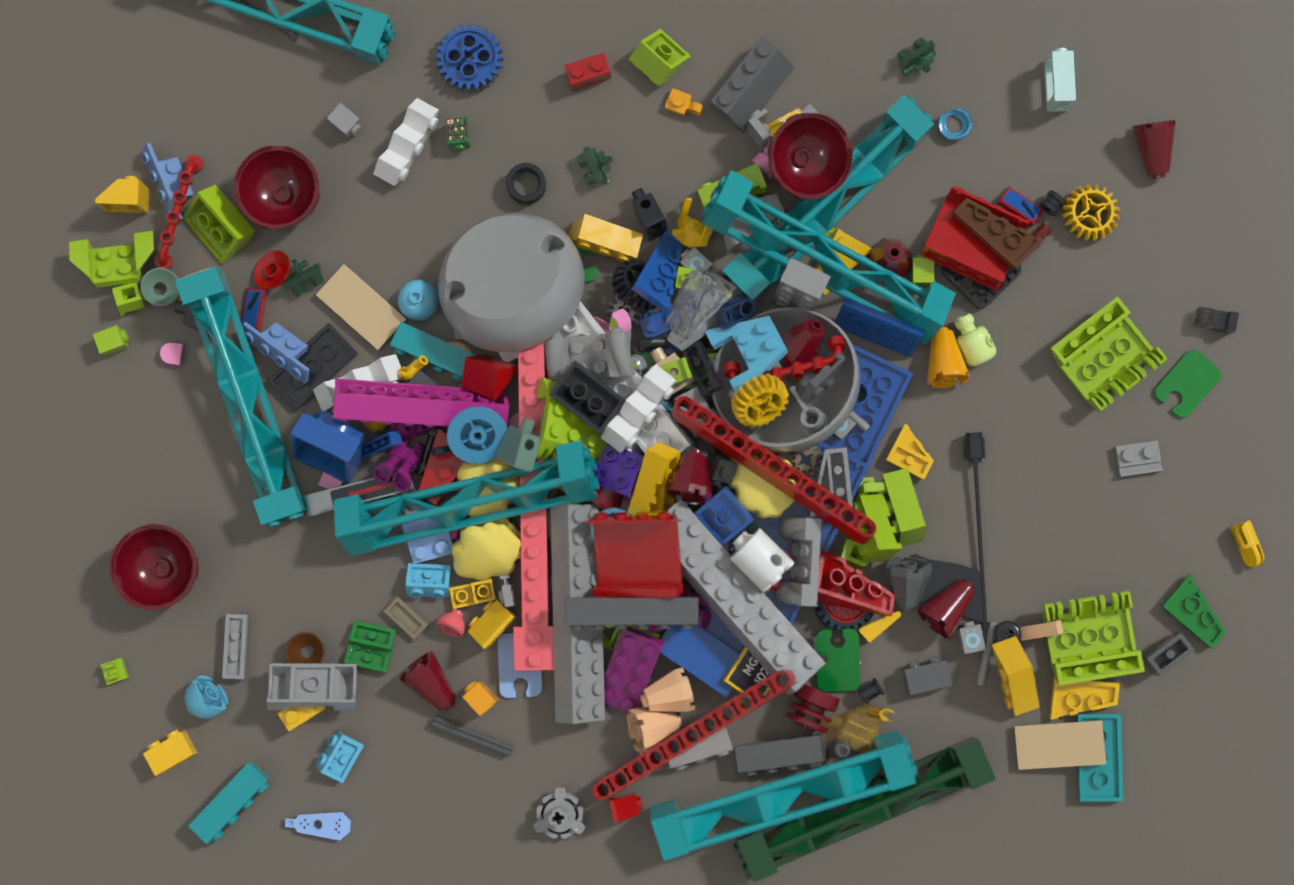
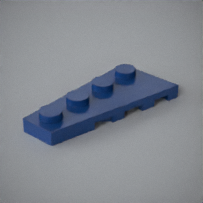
M665 230L631 288V290L665 313L670 310V299L674 291L673 284L677 276V264L680 261L683 246L668 230Z

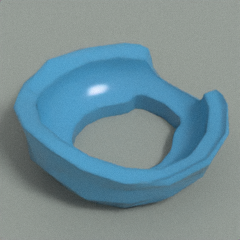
M957 107L952 111L941 114L938 126L940 133L947 139L960 140L970 132L973 122L971 115L966 110ZM955 116L962 122L961 131L958 133L948 131L946 127V119L948 117Z

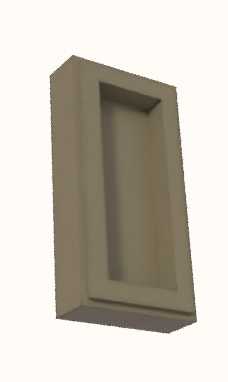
M399 596L383 611L414 641L429 626Z

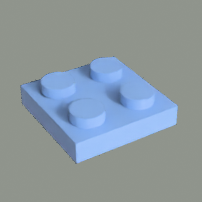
M429 518L402 524L404 534L439 526V524ZM450 532L407 542L414 564L452 554L453 542L450 539Z

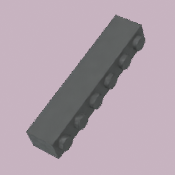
M565 597V624L570 625V629H583V625H592V629H605V625H614V629H627V625H636V629H649V625H658L659 629H670L671 624H680V628L685 629L693 628V624H698V597Z

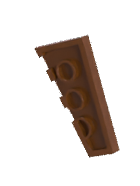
M966 198L952 213L960 223L1014 271L1044 241L1038 236L1036 238L1030 235L1022 227L1018 228L1010 224L1009 220L992 214L991 210L969 198Z

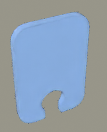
M514 633L502 634L497 642L499 690L501 695L505 698H516L514 682L518 678H524L528 682L527 697L538 696L542 692V670H514Z

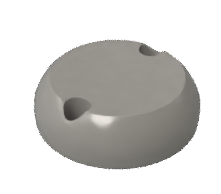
M526 213L499 214L474 224L452 244L443 260L439 273V301L447 321L465 341L481 349L494 352L520 351L546 341L568 323L574 315L583 295L585 284L584 267L573 241L555 223Z
M803 308L773 309L760 313L748 320L770 316L779 335L809 318L818 320L824 327L825 333L818 357L826 358L833 354L828 348L827 341L833 336L844 337L846 348L842 351V355L846 359L834 378L836 381L834 386L829 391L825 390L818 399L813 398L806 403L800 397L808 383L816 376L813 370L805 371V377L800 380H794L792 375L783 377V383L789 394V402L785 404L786 409L781 411L782 416H776L775 421H769L768 425L762 424L760 428L757 426L753 428L744 426L737 421L732 411L731 399L734 398L733 393L735 391L729 381L730 378L724 376L723 370L724 364L732 361L740 364L741 374L749 370L733 339L721 346L713 364L718 378L723 382L724 387L720 391H715L712 398L722 420L770 452H796L825 441L845 423L859 395L860 368L852 343L844 331L831 319L815 311ZM780 360L774 367L785 368L787 366Z

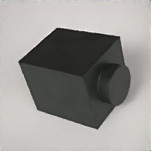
M709 451L707 461L710 478L731 484L738 463L727 455Z

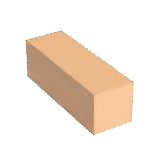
M1061 620L1020 627L1022 632L1021 641L1063 633Z

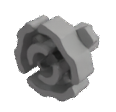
M556 787L555 792H551L542 799L544 804L551 798L556 799L546 806L543 815V804L537 807V822L533 825L537 833L544 832L553 839L557 838L559 834L557 832H563L569 828L571 830L561 833L562 839H566L574 833L581 834L585 828V825L582 823L584 808L581 805L578 806L579 816L576 820L574 807L565 800L570 799L577 805L579 798L570 792H566L564 787ZM557 812H559L560 815H564V817L559 820L554 818Z

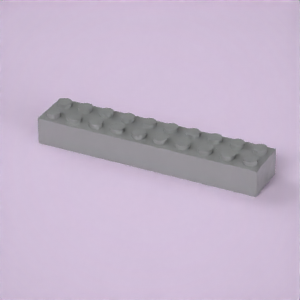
M680 499L667 512L670 515H677L682 576L770 675L783 669H789L795 674L796 682L794 686L785 692L787 695L796 692L825 662L769 598L730 560V554ZM781 674L780 683L786 686L788 678L786 675Z
M596 504L560 505L551 508L556 723L578 724L605 720L603 629H592V625H583V629H570V625L565 624V597H593V588L598 585L595 544L591 537V524H587V520L594 516V514L600 513V507Z

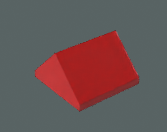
M488 354L465 357L461 386L463 389L495 401L517 372L518 367Z

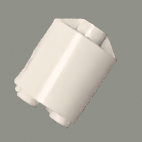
M758 529L753 535L747 534L744 531L733 542L736 552L730 557V560L763 592L767 591L771 585H774L782 577L781 574L794 564L791 558L761 529Z

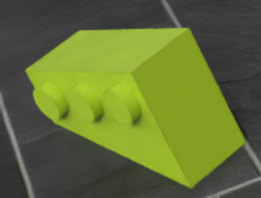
M758 163L736 172L754 182L749 194L756 198L765 196L767 185ZM720 179L714 183H705L697 190L703 210L707 203L710 202V195L715 186L717 187Z
M908 468L883 474L884 491L882 493L887 498L886 503L892 517V526H895L897 531L898 543L906 546L924 541L926 524Z

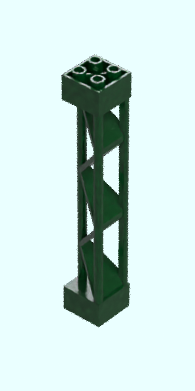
M970 737L915 761L916 769L933 762L922 779H915L916 784L853 801L844 812L824 810L736 837L737 843H734V847L738 857H743L746 862L742 866L747 878L752 877L755 883L778 873L777 867L965 787L973 790L996 780L980 740ZM885 774L872 779L865 789L886 783ZM926 791H936L929 795L919 798ZM825 799V800L820 801V802H818V803H821V802H824V801H828V800H830V799ZM849 824H858L856 826H853L849 829L842 831ZM780 827L768 844H766L763 834ZM783 856V857H780V858H778V859H776V860H773V858H772V857Z

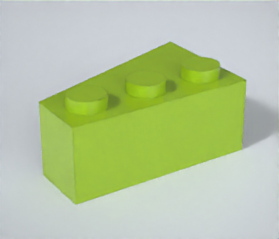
M883 493L858 495L852 501L853 508L873 520L877 527L876 533L868 543H859L858 552L862 556V562L887 561L903 548L901 543H897L894 534L897 532L895 526H890L888 517L891 514ZM860 528L862 533L869 534L866 529Z

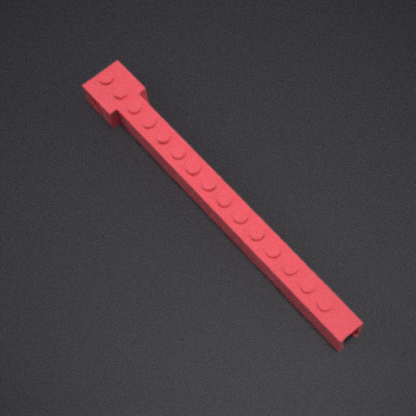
M544 342L518 351L519 428L523 417L533 419L536 422L532 433L539 437L545 401L537 399L540 378H546ZM536 459V460H535V463H536V462L543 461V460ZM544 470L520 475V487ZM547 508L521 515L522 626L513 627L514 670H554L553 625H550Z

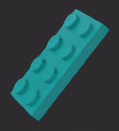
M1076 714V722L1102 720L1106 764L1077 766L1078 801H1123L1121 714Z

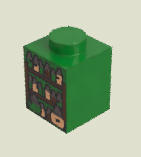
M467 117L446 119L449 148H453L454 151H463L466 147H471Z

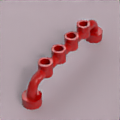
M190 155L186 159L185 171L179 175L181 184L179 190L173 194L175 203L172 211L168 212L166 216L168 220L166 231H163L160 235L162 244L159 254L155 258L157 268L170 270L173 265L168 251L175 241L173 235L176 226L181 222L180 213L182 206L187 203L186 194L188 187L193 183V173L200 172L204 166L201 157L198 155Z
M833 336L828 339L829 351L833 352L829 357H815L806 363L794 362L785 368L773 367L769 372H765L762 375L765 376L767 373L771 376L775 375L782 382H784L783 377L792 375L794 380H800L805 377L804 372L813 370V373L817 375L826 365L835 364V356L839 352L842 354V351L846 348L845 339L842 336ZM732 361L724 364V376L730 378V380L741 374L738 362Z

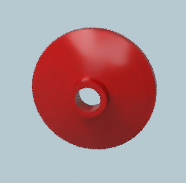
M274 250L266 253L258 261L254 270V280L260 288L265 290L274 289L285 281L290 271V259L287 254L280 250Z

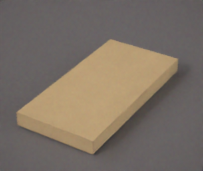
M345 264L340 267L316 294L317 297L378 351L396 333L400 322L405 323L407 321L405 317Z
M1102 720L1014 726L1018 770L1106 764Z

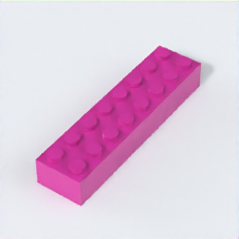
M335 378L333 418H337L339 421H350L351 419L359 420L363 423L380 421L383 424H393L395 422L403 423L407 426L424 424L427 427L439 425L448 428L451 420L462 410L470 407H486L497 412L507 426L509 402L507 391L505 390L493 401L462 387Z

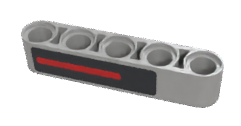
M392 475L387 483H380L375 478H370L308 494L303 497L308 517L333 512L334 500L358 494L365 503L406 492H400L394 488Z

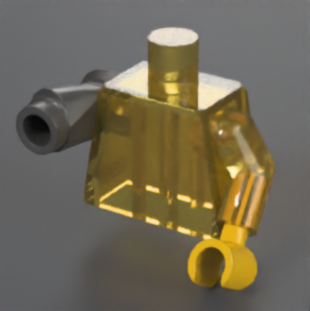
M864 705L856 706L852 711L848 710L845 717L833 713L830 718L832 722L828 723V725L839 729L836 735L837 741L834 746V754L840 759H846L849 757L851 749L859 754L870 752L874 743L873 737L877 736L883 721L892 722V720L887 719V713L895 712L891 709Z

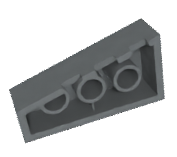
M824 732L816 736L807 734L793 737V739L781 738L772 740V742L761 741L735 746L738 773L745 772V776L758 774V770L766 769V773L777 772L779 767L786 766L787 770L799 769L801 764H808V767L821 766V762L830 758L827 734Z

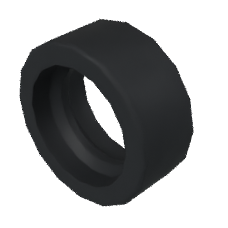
M521 163L509 171L506 178V186L509 195L514 201L530 205L538 202L543 197L546 191V179L538 166L532 163ZM523 172H531L538 178V189L529 196L519 194L514 187L516 176Z

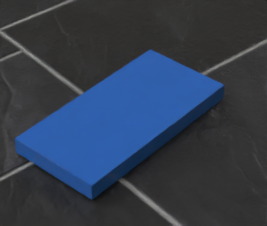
M845 297L834 321L841 329L908 357H912L925 331Z
M680 624L667 629L661 637V640L665 642L660 653L678 666L683 667L688 673L722 696L727 697L733 687L724 682L723 679L740 654L705 630L699 628L696 624H693V628L688 629L680 628Z

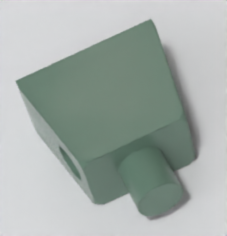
M523 417L520 428L510 425L496 453V457L515 468L532 472L541 441L539 436L532 433L536 421Z

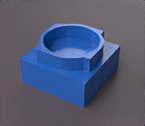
M324 410L315 413L313 417L302 413L291 432L292 458L337 480L350 484L361 466V444L363 443L364 434L346 421H339L337 418H333L332 414Z

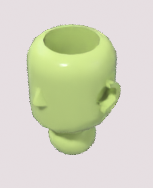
M970 313L955 319L954 324L962 333L957 338V343L967 365L971 367L978 366L996 355V347L987 329L984 326L975 327L974 318Z

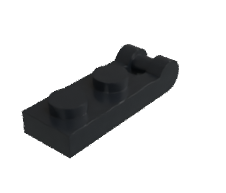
M697 340L682 352L701 396L705 400H709L715 391H720L724 387V384L718 378L703 342Z

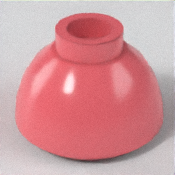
M452 609L451 612L443 614L437 620L436 625L440 631L451 637H462L465 632V622L462 618L464 614L457 609Z

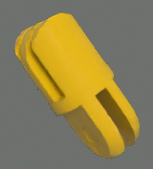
M1251 521L1231 526V532L1244 563L1253 568L1260 566L1265 558Z

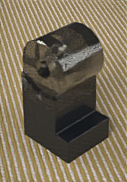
M1199 307L1197 308L1194 325L1206 330L1231 334L1236 331L1239 313Z

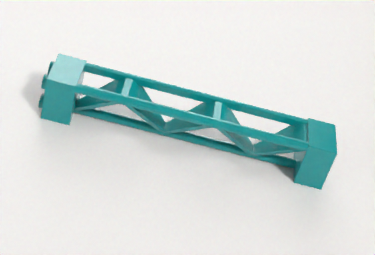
M204 0L354 52L356 58L378 66L381 65L382 60H386L389 51L387 46L389 41H393L396 33L389 15L343 0H294L304 5L282 16L279 15L271 0H266L274 16L230 0ZM332 13L349 42L293 23V21ZM341 17L359 23L354 38Z
M903 95L886 111L882 122L853 149L852 168L843 185L835 192L822 198L801 199L787 215L822 234H826L929 135L934 126L932 117L927 112H922L917 107L918 104L913 98ZM902 142L905 145V147L896 155L900 143ZM864 186L839 210L847 189ZM778 221L774 225L779 231L783 228L782 231L801 232L782 221ZM810 242L806 243L805 245L812 248L814 246V243ZM751 248L744 255L740 253L722 270L721 277L737 286L742 295L756 303L783 276L786 267H780V263ZM787 249L778 251L777 253L785 256ZM797 251L791 258L798 261L805 254Z
M732 170L727 177L722 176L717 187L715 186L710 195L711 200L702 212L705 215L702 224L723 235L726 234L785 267H787L790 259L777 252L788 248L798 250L820 262L823 273L830 276L825 287L827 290L844 299L845 297L893 316L848 290L864 286L891 301L896 315L895 318L925 330L920 340L923 344H926L943 327L955 297V292L935 281L925 290L749 194L754 182ZM762 211L801 232L777 230ZM736 218L748 223L753 239L731 228ZM813 242L816 250L808 247L805 244ZM834 250L872 271L849 269ZM884 281L887 289L876 283ZM905 289L911 291L919 297L916 300H914Z
M215 266L175 280L183 305L190 307L256 491L258 499L253 500V504L260 524H267L269 528L284 523L283 518L288 517V520H293L304 516L303 511H306L304 497L293 471L224 271ZM229 316L232 318L243 352L225 336ZM209 335L213 339V346L211 344ZM257 392L270 429L253 414ZM237 414H238V415L240 416V418H241V426H240V423H239ZM285 469L291 487L281 491Z
M579 440L556 446L557 458L536 462L532 472L544 471L519 488L498 482V480L531 473L530 471L511 468L366 504L358 494L334 500L335 537L352 557L373 552L379 548L568 503L575 504L597 499V490L600 489L598 478L594 474V471H597V464L594 458L591 459L589 448H585L582 441ZM562 486L567 494L544 500L552 488ZM485 487L496 492L479 497ZM464 489L439 507L418 501L419 499ZM506 499L519 506L465 519L472 507ZM407 505L418 511L401 516ZM385 508L375 516L372 513L373 510ZM426 518L439 524V526L386 538L392 528L397 525Z
M898 730L873 737L876 750L679 811L675 799L650 806L651 823L663 860L666 861L686 855L694 850L879 793L916 784L914 776L918 775L912 757L909 756L912 753L906 737L901 736ZM882 767L887 782L865 789ZM802 791L830 799L785 813ZM723 815L750 824L705 838Z

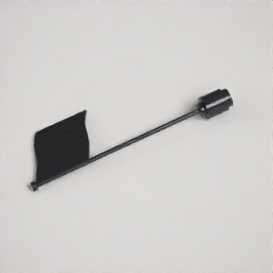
M982 432L965 433L963 443L964 459H969V463H973L980 571L956 563L930 560L915 554V558L927 560L928 564H932L931 576L918 605H924L957 580L964 581L966 579L974 586L975 595L964 616L983 622L981 627H989L986 612L978 463L982 462V458H986L985 438L982 436Z

